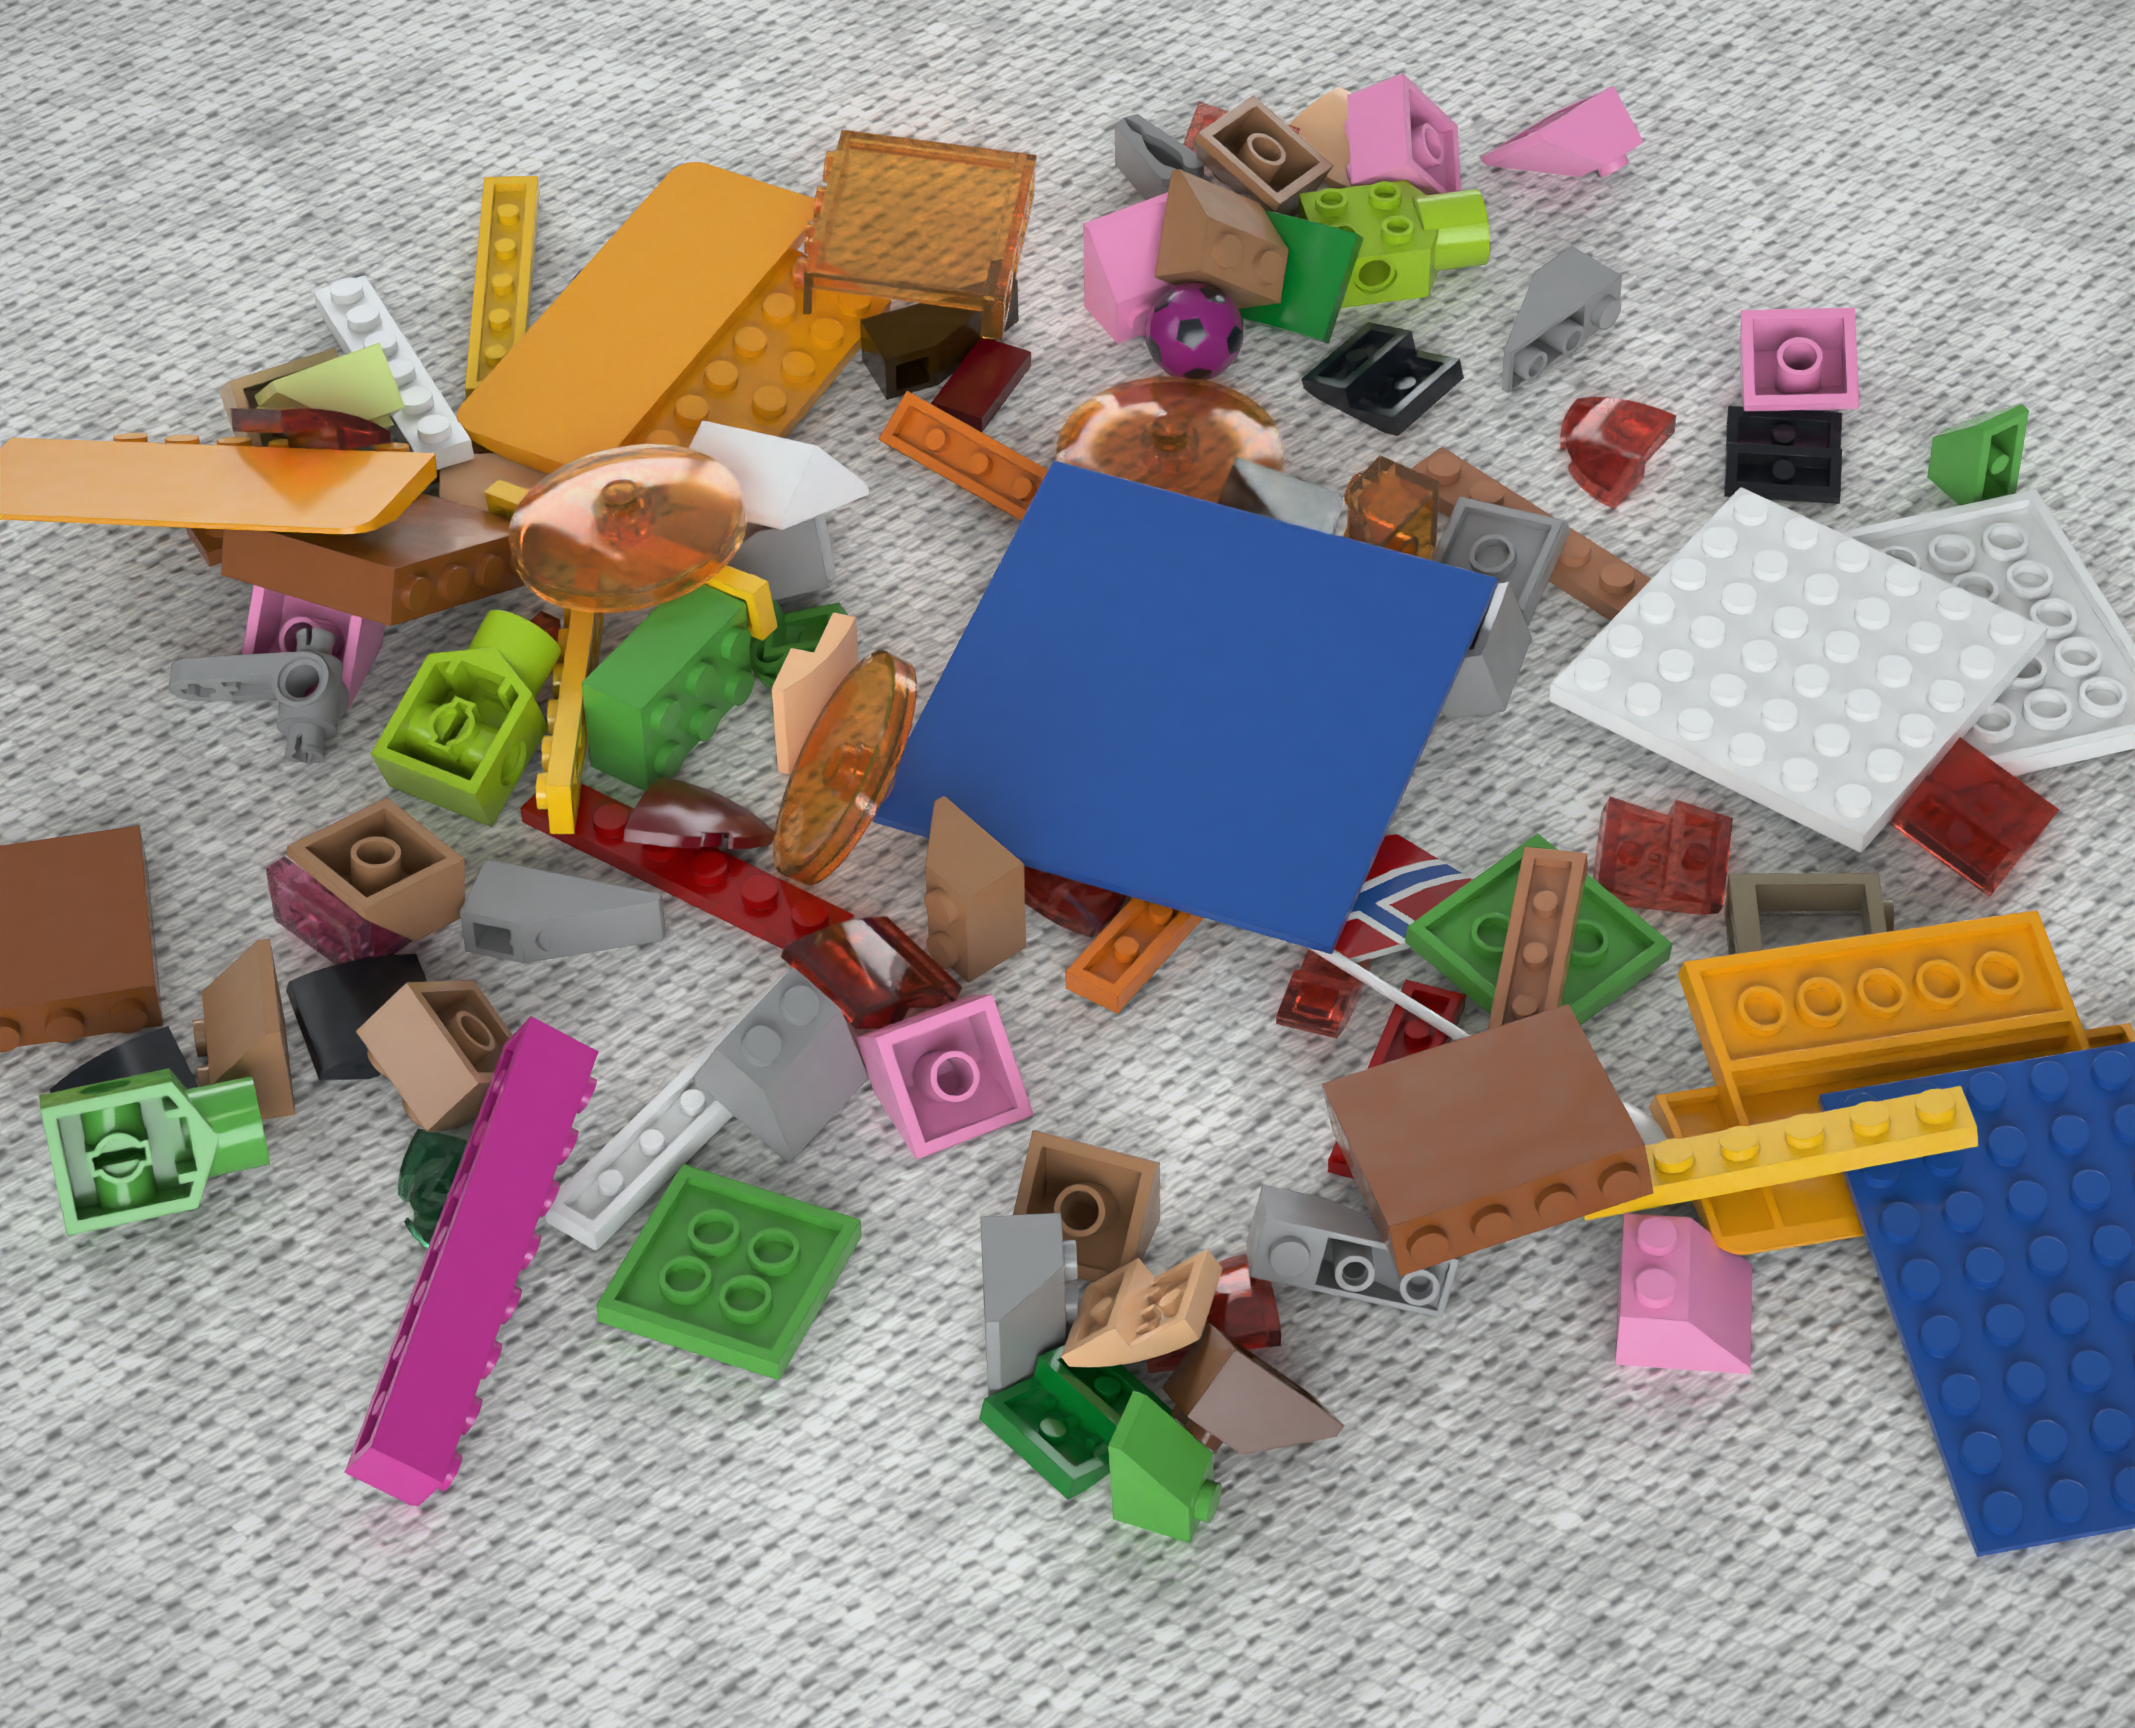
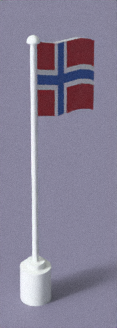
M1386 835L1333 953L1328 954L1311 948L1308 949L1452 1039L1458 1040L1471 1036L1356 964L1410 948L1405 943L1407 926L1473 880L1400 835ZM1622 1102L1645 1145L1667 1140L1663 1130L1653 1117L1629 1102Z

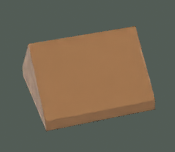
M1032 1130L1013 1215L1061 1213L1063 1240H1076L1078 1278L1095 1282L1137 1258H1140L1142 1261L1160 1221V1162Z

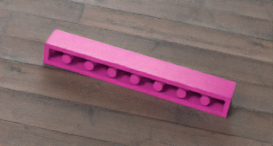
M532 1016L527 1019L503 1046L344 1472L413 1506L422 1504L437 1489L442 1492L446 1491L458 1473L462 1462V1455L455 1452L461 1434H467L480 1412L483 1400L475 1395L480 1380L486 1379L501 1354L502 1343L495 1340L501 1324L507 1323L519 1303L522 1289L515 1286L520 1270L523 1271L528 1267L538 1250L541 1235L534 1232L539 1217L542 1218L546 1215L556 1199L560 1183L553 1179L557 1166L562 1165L567 1160L575 1146L579 1131L572 1128L576 1113L580 1114L589 1103L597 1085V1079L591 1077L590 1074L599 1051Z

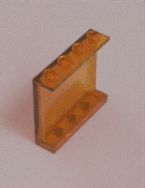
M841 130L836 151L827 150L825 156L823 183H827V186H817L814 201V218L818 220L817 222L808 221L804 253L808 254V258L799 256L797 260L794 288L795 290L804 291L803 314L812 315L818 290L981 311L980 338L1002 340L1034 201L1037 155Z

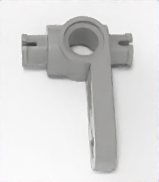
M307 628L297 631L296 652L190 657L178 659L171 664L169 691L173 695L185 700L244 701L278 699L277 729L282 734L288 736L285 758L292 762L307 763L308 753L312 754V763H320L324 760V740L332 738L337 734L338 721L346 712L349 704V692L342 681L343 663L338 658L332 656L335 635L330 631L320 628H312V639H308L309 631ZM314 684H318L316 690L312 694H310L307 697H303L304 693L309 687H311Z

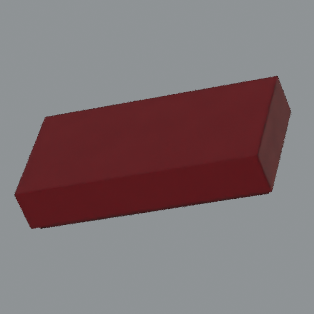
M981 336L931 404L976 430L983 432L1030 369L1031 351Z

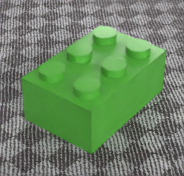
M686 577L581 683L591 767L646 792L661 777H673L681 768L685 756L699 741L705 742L713 736L723 716L734 705L740 706L746 702L754 686L750 658L751 634L748 630L746 602Z

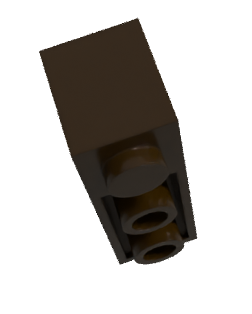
M1015 276L861 319L862 361L886 400L902 396L906 391L913 393L939 385L955 372L981 336L995 340L1019 321L1017 279Z

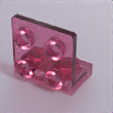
M285 856L266 869L275 921L335 965L370 957L394 955L413 941L364 919L308 872Z

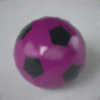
M1188 282L1168 289L1154 302L1145 322L1146 345L1154 362L1170 376L1190 382L1208 380L1222 374L1236 360L1244 341L1243 319L1236 303L1220 288L1201 282Z

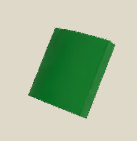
M1265 210L1289 249L1281 301L1277 304L1238 309L1242 319L1329 344L1364 238L1359 234L1332 226Z
M1063 1345L1038 1357L1033 1377L984 1398L979 1419L1069 1500L1086 1491L1110 1474L1108 1445L1133 1391L1147 1395L1173 1419L1176 1418L1170 1414L1172 1409L1124 1366L1070 1367L1061 1357L1065 1347Z

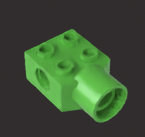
M168 1068L39 1095L40 1111L67 1236L196 1209L199 1207L207 1178L270 1165L252 1076L187 1089Z

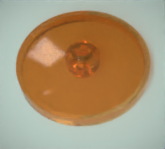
M1164 376L1122 383L1108 388L1084 402L1071 414L1059 434L1056 461L1259 514L1273 499L1281 483L1284 447L1282 437L1273 419L1261 406L1246 395L1232 388L1207 380Z
M629 445L599 451L574 460L538 482L521 500L512 516L509 527V544L519 577L533 593L542 599L577 611L596 613L625 612L656 606L681 597L697 589L718 574L734 557L743 541L747 525L746 511L741 489L736 478L722 463L714 458L689 448L673 445Z
M884 650L870 653L845 676L825 704L798 755L779 808L773 839L774 865L781 875L806 886L818 884L826 879L855 848L890 795L905 753L916 706L917 676L910 662Z

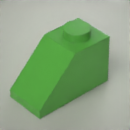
M2020 404L1986 413L1955 427L1947 428L1934 436L1927 478L1958 505L2015 494L2029 410Z
M1133 1391L1108 1445L1113 1519L1191 1543L1200 1521L1206 1523L1212 1521L1221 1497L1222 1485L1214 1481L1213 1453L1147 1395Z

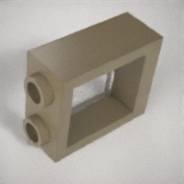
M1757 873L1728 875L1724 917L1729 955L1894 930L1892 898H1882L1879 873Z

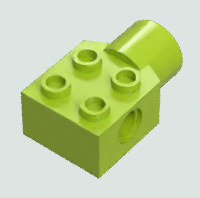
M1400 180L1393 182L1381 181L1375 184L1338 189L1327 188L1321 191L1299 194L1298 218L1353 232L1364 238L1341 308L1428 297L1439 271L1486 265L1489 261V222L1484 199L1478 189L1425 195L1408 181Z
M490 610L466 650L429 653L370 753L388 786L493 827L548 729L547 722L535 699L561 655V648L558 643L542 628L521 616L503 610Z

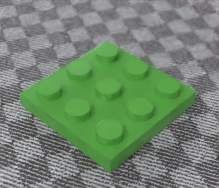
M1538 833L1407 926L1405 943L1490 1015L1524 847L1558 850ZM1588 874L1586 875L1561 1005L1569 1004L1580 1026L1670 959L1673 946L1668 939Z
M682 1163L596 1304L598 1322L780 1380L862 1237L861 1220Z

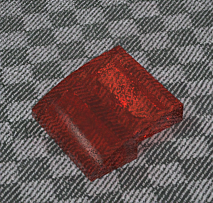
M230 408L233 431L287 433L288 448L342 450L392 443L391 431L374 422L343 412L308 408Z
M1959 737L1932 773L1924 778L1897 812L1890 825L1985 895L1991 897L2049 826L2059 809Z
M1610 796L1601 812L1592 878L1627 907L1697 915L1719 914L1724 904L1733 818L1680 800L1674 801L1666 815Z
M887 916L854 919L819 929L786 945L780 956L842 1010L845 1019L855 1029H880L904 1020L909 1008H937L956 1001L963 988Z

